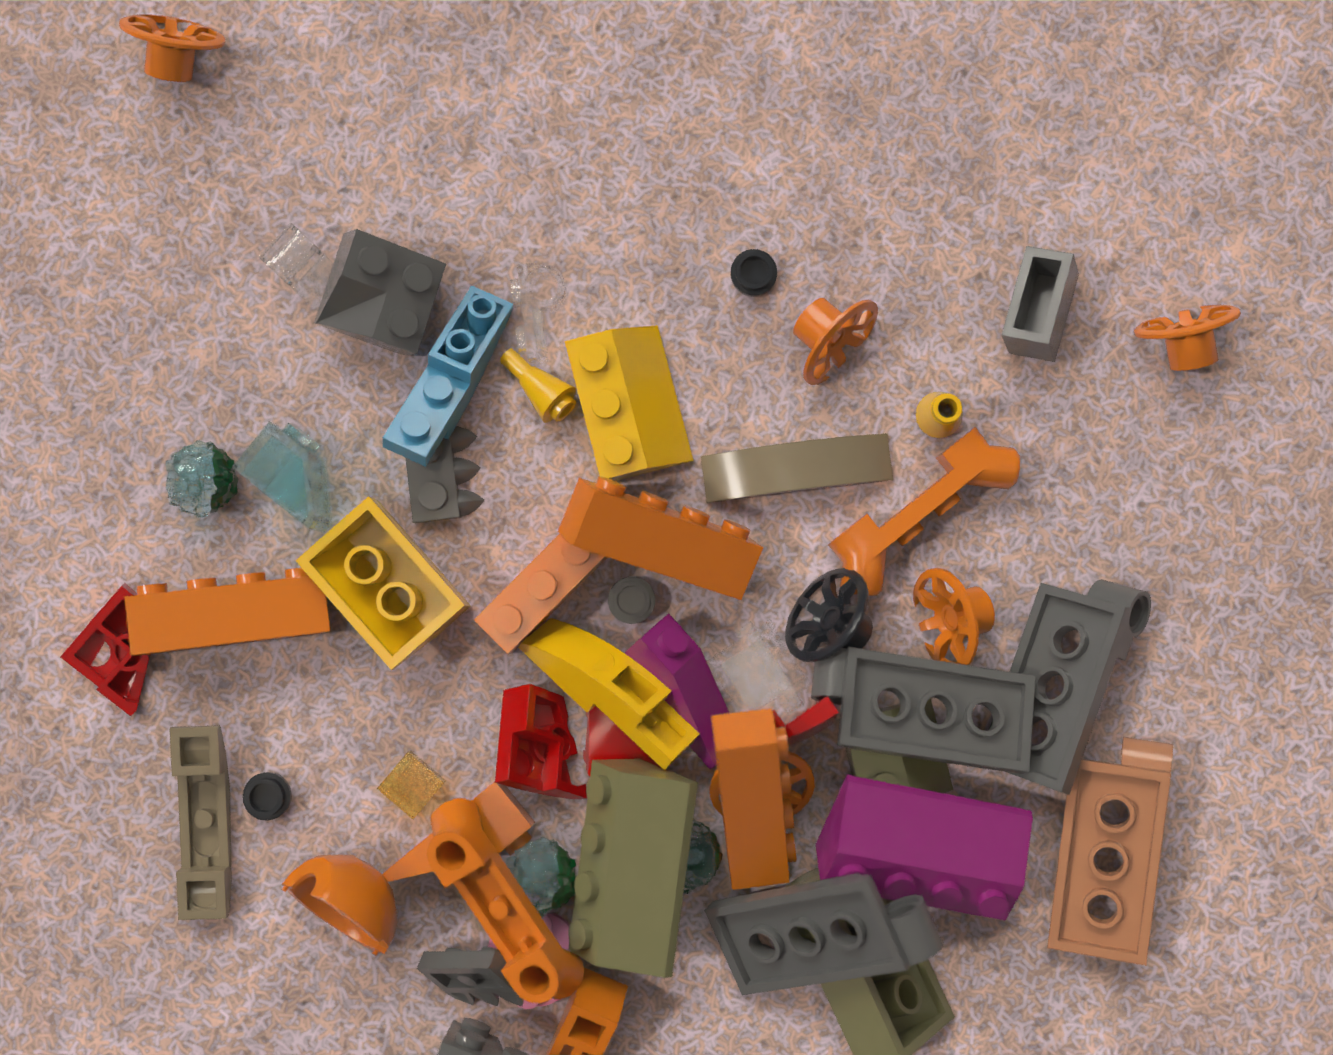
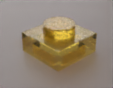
M410 750L377 789L411 819H415L446 783V780Z

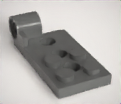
M1100 579L1091 586L1087 595L1040 583L1009 672L1035 676L1032 726L1038 721L1045 720L1048 726V735L1039 745H1033L1031 742L1028 773H1007L1070 795L1116 660H1126L1133 637L1139 636L1148 623L1151 612V597L1147 591ZM1078 630L1080 634L1079 646L1075 651L1064 654L1061 648L1063 637L1069 631ZM1061 675L1064 680V689L1057 698L1049 700L1046 695V685L1052 677Z
M853 647L841 648L832 656L814 662L811 699L821 701L828 696L833 704L841 705L837 746L1017 774L1029 772L1035 676ZM882 691H890L898 697L900 710L896 717H888L880 711L878 697ZM929 698L939 699L945 705L947 716L942 724H935L928 719L925 713V705ZM976 705L985 706L992 714L993 724L988 731L978 729L973 723L972 711Z
M856 873L715 900L704 910L742 995L906 971L910 965L930 959L943 947V942L924 898L920 895H910L894 900L884 906L871 875ZM838 919L849 921L856 928L858 936H852L843 931ZM797 926L807 928L814 935L816 943L802 937L798 932ZM758 933L768 936L774 943L775 950L766 944H762L758 938Z

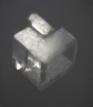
M771 619L758 627H755L752 621L744 624L733 631L737 637L736 641L706 659L710 669L738 712L772 708V710L775 709L776 711L782 708L786 715H790L804 706L798 693L812 685L808 677L804 676L775 630L776 627Z

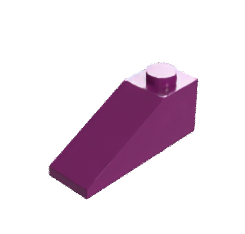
M668 613L624 653L651 672L671 690L665 701L700 733L689 747L709 769H712L717 762L711 716L728 714L730 712L701 648Z

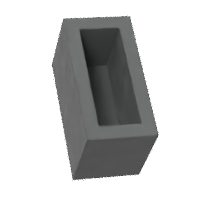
M1026 246L1001 335L1009 354L1055 362L1079 277L1074 254Z

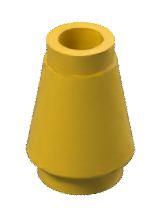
M938 391L927 394L920 400L916 409L918 426L925 434L934 438H945L955 433L960 427L963 418L961 401L957 396L946 392ZM939 403L942 407L949 406L952 411L949 417H943L939 413Z

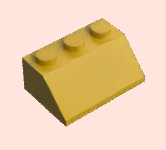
M658 325L609 329L564 341L600 476L619 481L694 461Z
M370 496L363 500L295 560L391 670L395 669L436 638L471 607L468 601L379 500Z

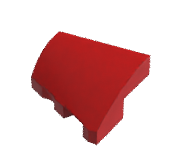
M124 583L60 658L97 685L98 688L96 690L129 716H132L138 709L151 654L133 656L130 653L125 597L135 596L137 593ZM104 642H106L110 648L108 661L101 666H92L91 664Z
M533 684L503 690L495 783L552 797L587 799L586 784L576 786L571 783L566 759L578 754L574 737L568 729L569 716L564 696Z

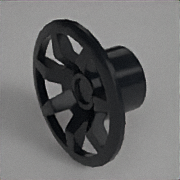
M845 568L834 569L815 579L804 590L789 614L785 630L786 644L794 657L804 662H817L832 656L841 648L853 647L863 649L868 643L872 634L873 623L871 618L865 614L868 604V588L864 578L859 573ZM844 576L850 578L839 588L838 596L835 579L843 578ZM822 586L821 590L825 602L820 605L809 599V597ZM857 589V604L853 605L850 603V600ZM803 607L814 615L811 621H801L796 624V620ZM810 634L806 638L803 650H800L795 639ZM823 642L827 645L826 647L816 651L820 643Z

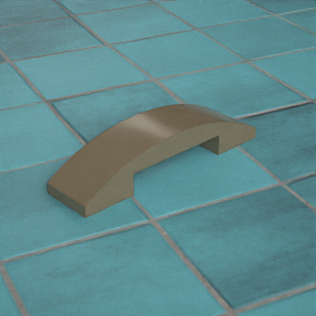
M887 433L807 440L701 456L706 503L893 480Z
M221 726L169 728L172 776H177L181 848V869L176 872L178 920L226 919L229 916L232 884L230 782Z

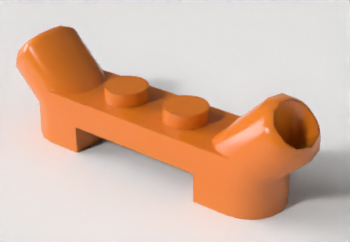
M974 427L936 457L938 462L947 471L943 477L880 527L866 514L831 541L828 546L843 562L842 568L854 570L864 578L868 588V596H877L883 591L887 547L896 540L901 546H904L924 530L919 521L933 510L939 517L961 500L956 492L964 485L1008 490L1013 487L1018 481L1020 472V455L1013 447L989 445L977 428ZM845 576L841 578L840 587L850 578Z
M454 798L444 802L430 816L434 836L427 847V860L430 867L444 888L451 884L455 885L505 959L506 964L501 972L521 999L530 1003L540 1004L549 1001L551 998L559 1000L570 996L582 983L584 975L582 960L578 955L562 948L485 834L477 804L465 798Z

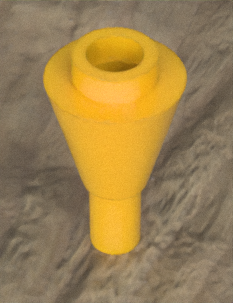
M513 348L508 349L501 356L500 363L519 380V384L544 423H548L553 419L556 422L562 421L571 413L576 405V400L573 399L576 394L574 386L536 366H531Z

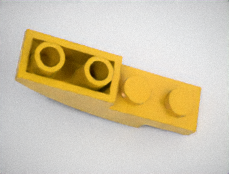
M550 618L521 642L518 647L582 709L588 713L593 707L597 706L664 770L700 734L665 701L671 692L667 686L631 657L583 629Z

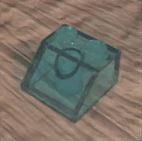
M269 421L232 467L308 529L327 533L333 527L326 460L316 453L321 445L302 429H297L289 422L282 428Z

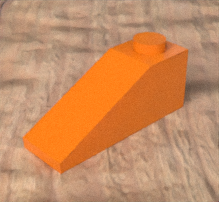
M493 782L471 800L479 807L483 830L498 853L505 849L509 856H511L532 839L527 830L533 826L535 821L507 786ZM433 832L382 874L387 882L434 872L427 860V847L430 840L434 837Z
M584 968L582 983L571 994L545 1055H603L619 1023L628 986Z

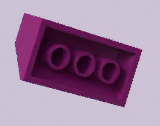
M846 775L815 844L820 880L856 873L871 875L879 895L883 899L897 900L905 896L920 895L924 898L927 907L1006 921L1025 885L1033 815L1031 810Z

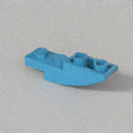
M472 285L470 286L428 353L427 367L383 435V448L425 467L427 466L443 438L449 439L474 395L510 318L513 303Z

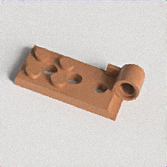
M1123 737L1121 764L1082 759L1070 795H1066L1047 948L1146 966L1171 780L1173 744ZM1112 799L1124 802L1130 811L1127 820L1118 825L1107 823L1100 814L1102 805ZM1111 847L1121 853L1123 863L1118 870L1105 872L1096 866L1094 862L1095 854L1102 848ZM1098 895L1109 896L1115 901L1117 910L1108 919L1096 918L1088 909L1090 900Z

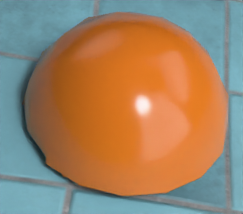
M318 855L297 867L282 883L283 888L281 890L284 892L288 891L305 908L350 939L373 950V955L386 953L395 936L398 924L393 889L383 875L371 864L353 855Z

